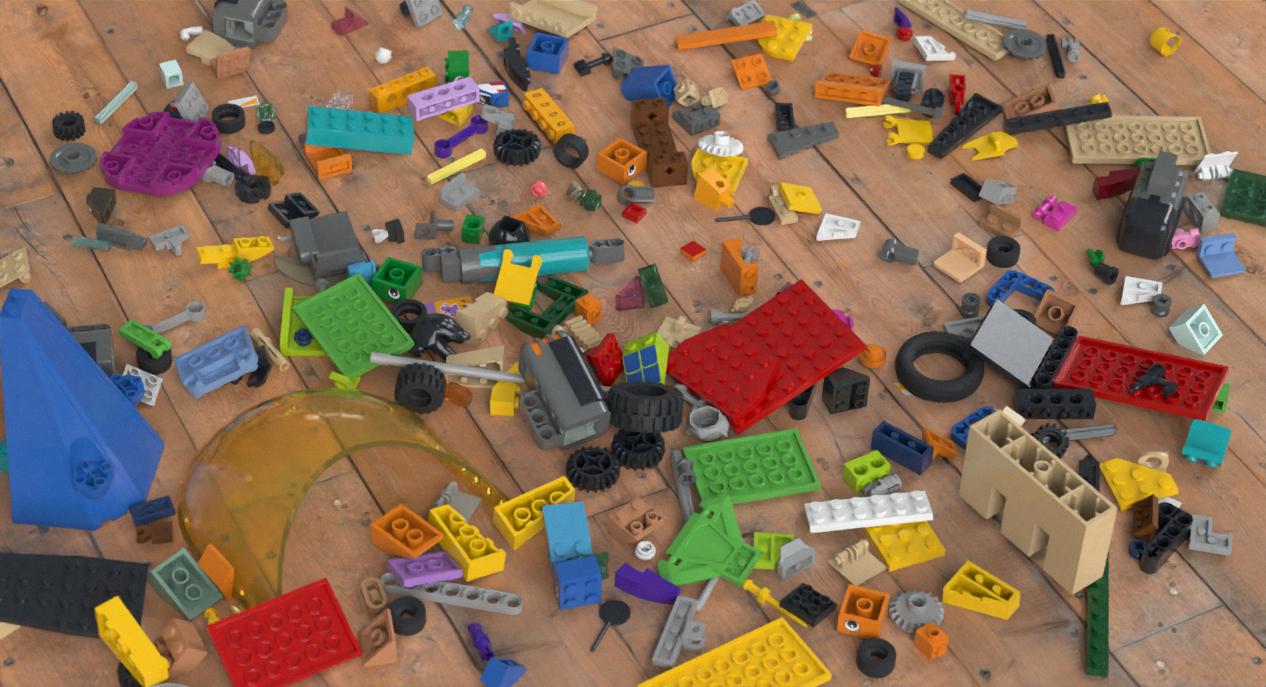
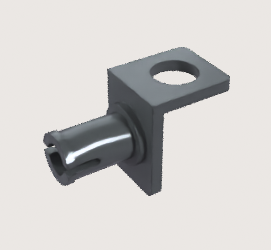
M432 210L429 223L416 224L414 238L435 240L437 230L453 231L454 222L453 220H438L435 211ZM422 228H428L430 230L427 234L424 235L419 233V231Z

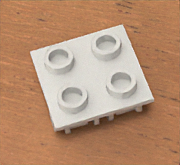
M1226 151L1215 155L1213 153L1207 154L1193 173L1197 174V178L1201 179V181L1229 178L1233 175V170L1229 169V165L1238 152Z

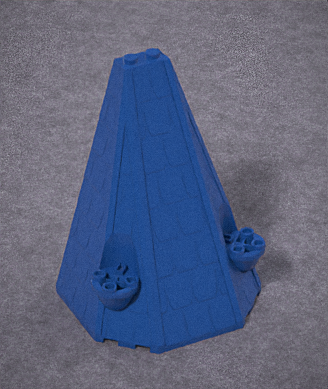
M10 288L0 311V352L12 521L16 524L95 531L101 528V523L109 519L115 521L126 515V510L130 506L147 501L165 447L163 439L136 410L145 392L142 378L140 376L114 374L109 378L32 289Z

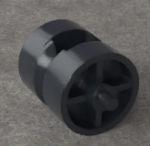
M937 88L927 89L922 96L920 105L933 109L936 107L943 108L945 96ZM922 113L925 117L933 118L932 115Z

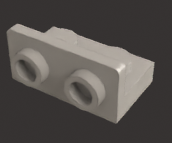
M755 0L746 1L740 7L730 9L725 21L729 22L732 20L736 26L749 25L763 19L766 14Z
M461 173L439 189V203L457 212L479 195V189L467 183L466 174Z

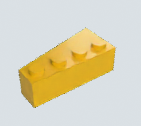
M118 596L95 608L100 638L142 687L157 685L169 678L168 661L159 654L154 644L151 643Z

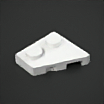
M914 37L913 43L925 61L955 60L956 54L954 52H946L944 50L945 46L936 42L932 37Z
M826 213L818 230L816 240L856 238L861 221Z
M1125 276L1121 305L1153 301L1155 295L1161 294L1162 282Z

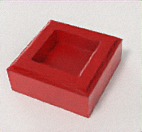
M631 203L622 212V217L638 223L647 214V209Z

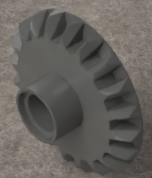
M1027 29L1011 30L1005 34L1003 39L1004 49L1008 50V53H1012L1013 57L1017 56L1019 59H1030L1032 61L1034 58L1039 59L1040 56H1043L1047 47L1045 40L1039 34Z
M67 143L57 147L51 153L49 160L52 169H55L56 172L68 173L69 175L78 174L80 172L84 173L85 170H90L92 166H95L97 153L90 145Z

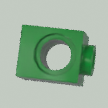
M466 215L461 228L462 242L480 245L485 232V217Z

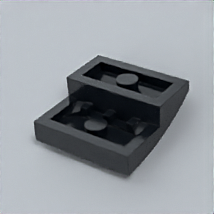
M301 192L286 194L284 201L268 204V210L285 228H290L289 220L307 216L311 219L319 215L320 212Z

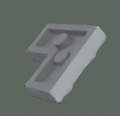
M1192 514L1193 524L1190 530L1189 549L1230 556L1233 536L1212 532L1213 517Z

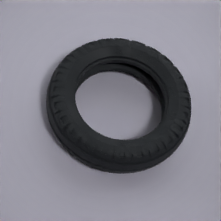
M930 331L929 333L924 332L911 337L901 346L896 356L895 368L899 381L913 395L931 402L950 403L951 401L956 402L965 399L978 389L984 377V361L975 354H972L968 360L961 356L970 342L967 339L953 333ZM926 354H946L959 360L965 366L966 372L961 377L953 380H935L917 371L913 362L918 357Z

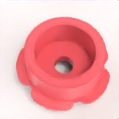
M536 181L530 186L533 196L539 198L546 195L547 186L543 182Z

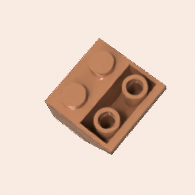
M637 497L608 516V534L621 545L634 543L665 524L667 519L640 497Z
M174 617L152 642L159 654L164 656L169 663V678L196 668L208 654L193 623Z

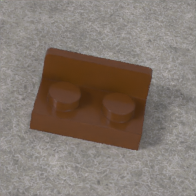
M1154 494L1135 503L1133 511V534L1137 539L1144 540L1147 544L1149 543V533L1158 529V498Z

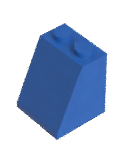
M670 65L635 67L620 84L624 97L628 101L666 98L670 107L676 100L673 88L677 83Z

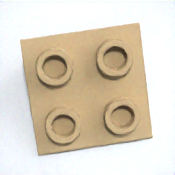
M26 247L0 259V288L17 278L23 283L30 282V265L28 263Z
M862 539L854 546L850 545L848 548H845L842 553L835 554L834 558L828 561L846 580L856 586L861 585L887 569L884 564L868 551L869 542Z

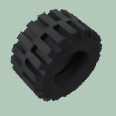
M418 362L413 365L408 364L406 368L403 367L398 373L394 393L395 400L398 401L399 406H403L404 410L411 411L410 413L430 414L431 411L435 412L438 410V407L442 406L446 388L445 375L431 364H418Z

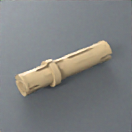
M254 328L249 335L256 342L257 347L264 345L262 341L265 342L267 345L265 349L270 360L280 371H286L290 367L289 361L285 359L272 344V340L266 337L259 328Z

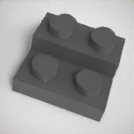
M701 102L672 112V119L690 136L720 125V113L711 105L703 106Z

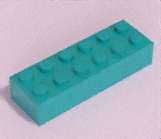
M308 106L305 120L306 145L411 155L414 143L413 117Z

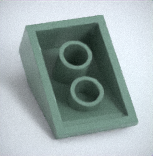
M185 548L151 570L147 581L159 596L189 622L224 597Z

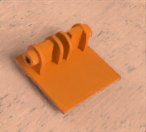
M762 54L731 60L733 68L730 71L732 75L734 74L737 77L741 90L764 86L772 81Z

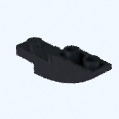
M509 37V48H503L504 66L510 79L521 90L527 91V84H531L529 64H526L525 57H521L520 44H516V37Z

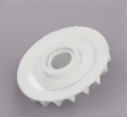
M716 131L714 135H705L698 140V147L709 154L736 156L743 152V144L739 140L730 138V134L725 131Z

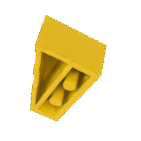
M967 560L943 588V603L1008 620L1020 606V591Z

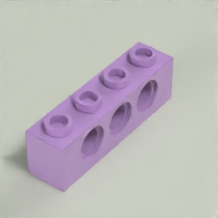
M470 76L407 96L408 110L416 121L480 101L479 86Z

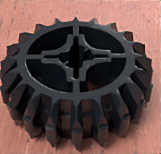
M505 129V132H500L496 136L493 143L494 154L497 160H501L502 164L507 163L508 166L514 165L515 167L520 165L522 167L523 164L529 165L530 162L533 163L535 159H538L541 151L537 134H533L532 131L527 132L526 129Z
M619 429L618 433L613 437L611 448L613 454L617 456L620 467L626 466L627 470L634 468L635 471L637 469L644 471L645 468L651 469L653 465L658 466V463L662 461L665 453V441L661 433L631 432L630 430Z
M591 445L589 448L582 446L581 451L575 450V453L570 454L569 459H567L566 474L573 487H578L580 491L585 489L587 493L589 491L597 493L598 490L604 492L606 488L611 489L612 485L616 484L617 479H619L620 464L613 451H607L606 447L600 449L599 445L596 448H592Z

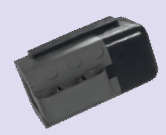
M216 0L214 3V34L222 37L234 47L243 48L248 46L249 49L253 50L260 41H275L288 19L287 3L283 0Z
M1159 151L1156 162L1145 161L1143 163L1118 227L1116 242L1121 251L1153 260H1159L1169 253L1186 199L1184 192L1188 179L1187 171L1176 167L1178 155Z

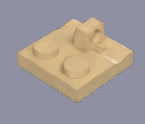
M679 316L678 320L666 317L658 329V333L668 344L669 351H673L685 339L700 334L702 331V327L687 323L686 317Z

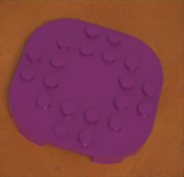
M152 112L140 120L138 117L133 119L122 128L124 135L110 152L104 151L100 159V166L106 182L114 188L157 196L172 195L190 188L201 179L218 156L222 148V140L215 123L209 119L200 117L196 122L171 118L169 112Z

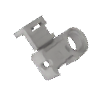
M484 105L480 112V116L484 120L493 123L497 121L499 123L495 134L498 135L500 132H505V129L511 130L516 120L515 113H506L490 105Z

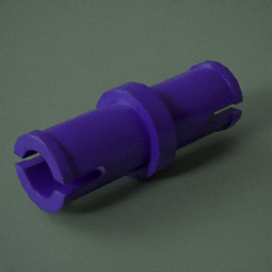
M474 622L468 626V632L473 639L472 644L478 650L481 660L486 662L487 658V661H489L491 657H494V652L489 645V637L484 634L480 623L476 622V626Z

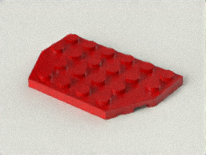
M723 324L681 342L668 354L666 374L681 385H685L689 391L711 407L719 409L723 415L737 425L765 399L767 387L772 382L773 374L776 372L779 363L769 353L727 324Z

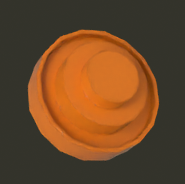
M868 344L866 345L867 349L860 353L858 357L862 365L868 368H879L886 363L887 352L879 345Z

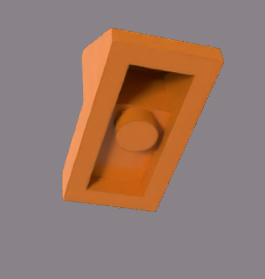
M927 428L922 430V441L934 447L932 460L938 454L952 460L958 456L952 441Z

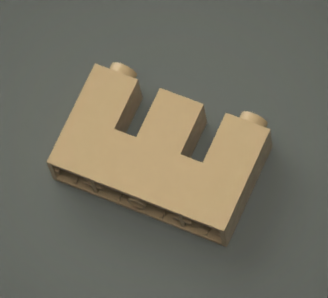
M1001 409L969 427L959 496L985 519L1004 510L1000 532L1028 557L1047 546L1043 570L1071 595L1103 577L1118 508Z

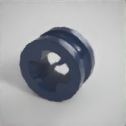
M1141 539L1132 540L1128 550L1129 555L1134 559L1140 560L1142 552L1148 544Z

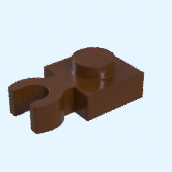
M172 521L151 523V528L144 526L136 527L137 543H145L148 540H152V544L173 542Z

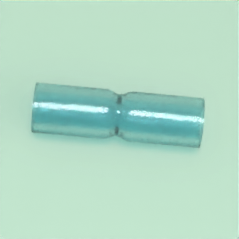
M74 236L72 240L73 247L110 251L112 245L111 240L92 239L89 237Z

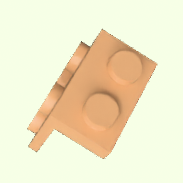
M958 232L953 237L952 249L935 260L934 267L954 280L963 282L984 267L987 250Z

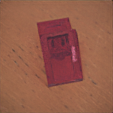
M345 7L344 18L331 22V28L339 36L368 25V22L360 14Z

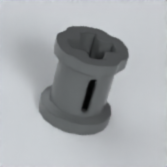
M689 458L678 460L676 469L679 471V482L683 485L694 483L696 481V474L693 472L694 462Z

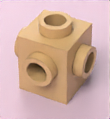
M687 78L673 88L676 101L684 107L693 105L701 99L698 85L694 81L690 82Z

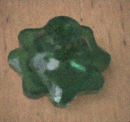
M261 103V107H256V118H260V122L271 121V119L274 120L276 118V109L272 108L271 103Z

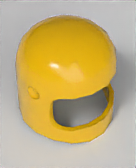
M1158 27L1151 33L1149 43L1159 53L1168 56L1179 48L1181 38L1175 33H1170L1169 29L1165 27ZM1176 36L1175 46L1169 47L1167 45L1169 38Z

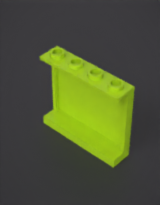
M285 287L280 334L281 354L283 356H327L314 338L308 346L304 347L297 345L294 340L295 332L306 328L293 312L292 307L312 296H294L293 288Z

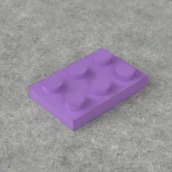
M446 550L421 554L416 559L402 557L387 560V568L403 587L433 584L443 580L451 581L454 578L462 577L463 569Z

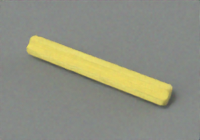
M883 104L880 107L846 108L845 116L846 118L907 113L912 110Z
M478 149L427 175V182L433 185L484 159L486 152L483 149Z

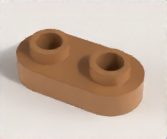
M376 577L365 578L361 582V594L366 608L373 614H380L388 607L387 596L382 582Z

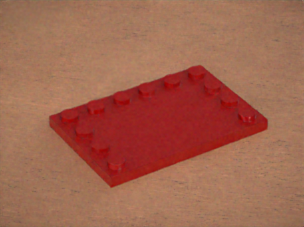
M327 577L206 626V630L232 687H289L358 658L363 654Z

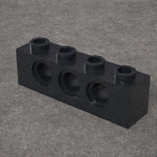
M1015 389L1013 408L1016 413L1025 419H1094L1096 401L1093 389Z

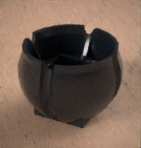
M506 215L495 223L489 233L490 246L531 241L530 232L525 222Z

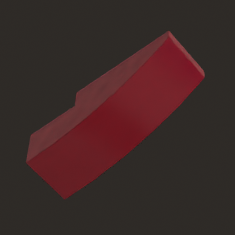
M1141 168L1110 171L1109 176L1095 177L1092 191L1096 199L1111 198L1132 190Z

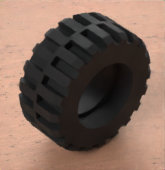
M631 381L627 383L622 382L618 385L615 384L608 391L607 407L611 413L609 423L616 428L626 431L630 430L631 432L664 433L673 431L682 423L683 394L678 388L662 383Z

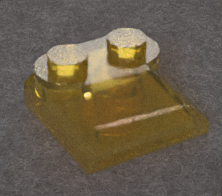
M254 140L249 141L251 161L255 172L260 176H267L272 186L279 184V179L284 177L285 168L283 164L279 163L277 156L262 144Z

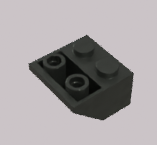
M845 367L838 368L824 378L822 400L830 415L867 407L870 377Z

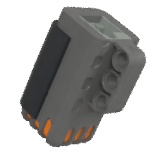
M558 330L555 332V335L547 334L542 340L536 338L531 344L525 342L520 348L518 368L530 392L523 394L521 397L520 413L537 446L542 450H549L557 446L561 450H568L603 436L608 431L611 416L607 407L608 400L575 338L569 336L565 331ZM543 436H548L549 439H544V438H542V437H543Z

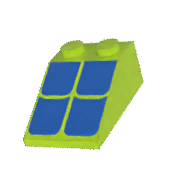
M658 331L624 344L623 363L626 382L665 383L669 346Z

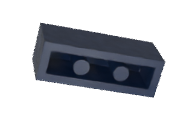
M883 421L872 432L871 449L878 450L880 454L921 475L932 464L934 447L886 421Z

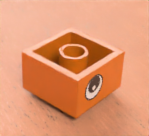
M619 137L597 153L596 170L625 185L646 169L647 152Z
M849 584L839 612L837 632L865 639L880 638L888 612L890 594Z

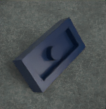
M169 495L129 507V512L135 526L176 515Z

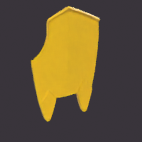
M998 131L964 144L962 149L975 148L979 154L973 156L971 160H982L1003 156L1008 149L1018 147V141L1016 138Z

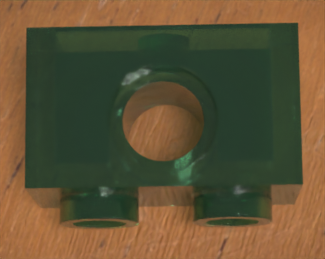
M656 264L638 269L650 307L654 308L669 303Z

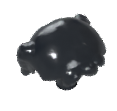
M430 313L420 318L413 326L409 336L415 345L408 350V353L413 357H421L420 353H425L424 350L430 349L435 355L438 354L446 362L447 356L456 354L447 343L462 344L464 341L469 340L471 335L450 316L441 313Z

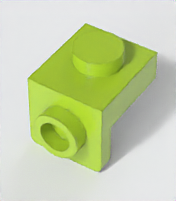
M332 371L329 379L335 389L353 394L361 377L358 376L350 380L349 377Z

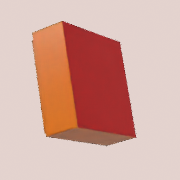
M693 240L681 247L680 253L694 262L706 255V249Z

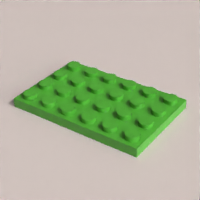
M360 273L292 307L293 312L340 374L349 377L350 380L379 366V364L370 363L372 352L398 356L415 345L411 337Z
M797 428L682 447L683 458H689L694 462L693 472L696 474V481L693 484L700 502L705 499L729 494L732 505L820 490V481Z

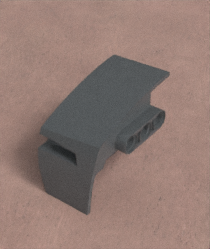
M347 210L311 219L307 216L289 220L290 231L300 264H309L314 279L347 273V265L363 261L368 262L366 254H363Z

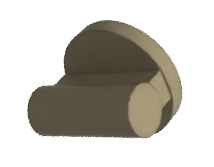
M573 180L566 194L569 196L570 201H578L584 196L585 190L583 187L578 186L577 181Z

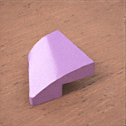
M231 145L226 146L230 162L239 169L242 168L246 174L256 175L252 161L243 150Z

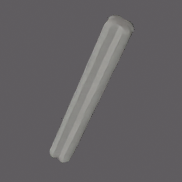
M968 9L963 14V17L968 20L1011 29H1026L1027 25L1025 21Z

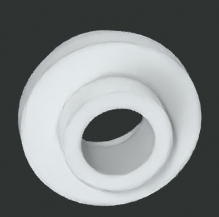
M641 541L635 548V555L641 560H650L656 554L655 547L649 541Z

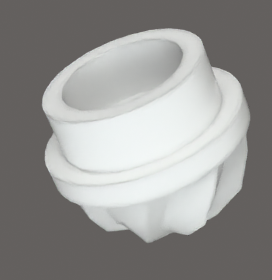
M379 47L378 51L375 52L376 60L380 64L388 63L392 58V51Z

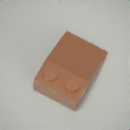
M1049 83L1002 103L1007 119L1060 110Z

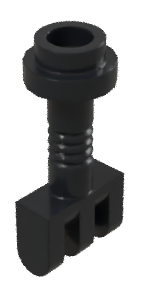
M604 52L598 59L587 63L582 59L576 61L573 66L580 76H586L591 74V68L601 64L605 66L610 65L612 57L610 53Z

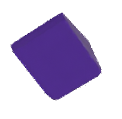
M896 7L893 22L900 28L903 26L912 27L907 16Z

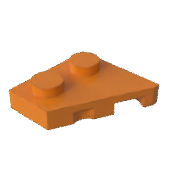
M541 204L511 216L512 218L524 221L529 230L545 236L561 229V223Z

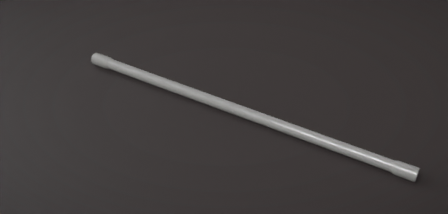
M378 352L371 353L370 363L406 367L408 364L413 365L417 362L418 364L426 363V365H433L435 369L438 368L441 370V373L526 385L521 374L392 356ZM601 386L605 396H608V391L611 387Z

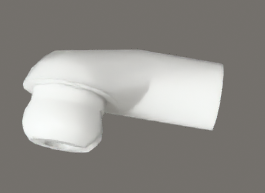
M202 26L182 29L180 31L181 39L189 40L190 35H200L203 29Z

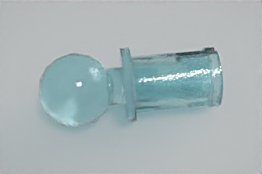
M470 4L464 5L462 11L458 13L454 20V25L458 29L466 27L470 20V15L474 11Z

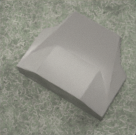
M796 538L781 547V558L776 577L783 582L814 565L816 550L806 545L800 538Z

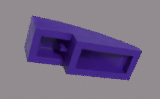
M625 563L615 572V587L635 597L651 602L674 605L677 596H680L681 589L648 568L641 573Z

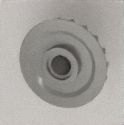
M915 588L912 591L906 589L904 593L898 592L897 596H893L889 604V616L900 629L915 633L916 630L931 621L939 627L944 618V609L942 608V603L938 602V597H932L931 592L926 594L923 590L917 592Z

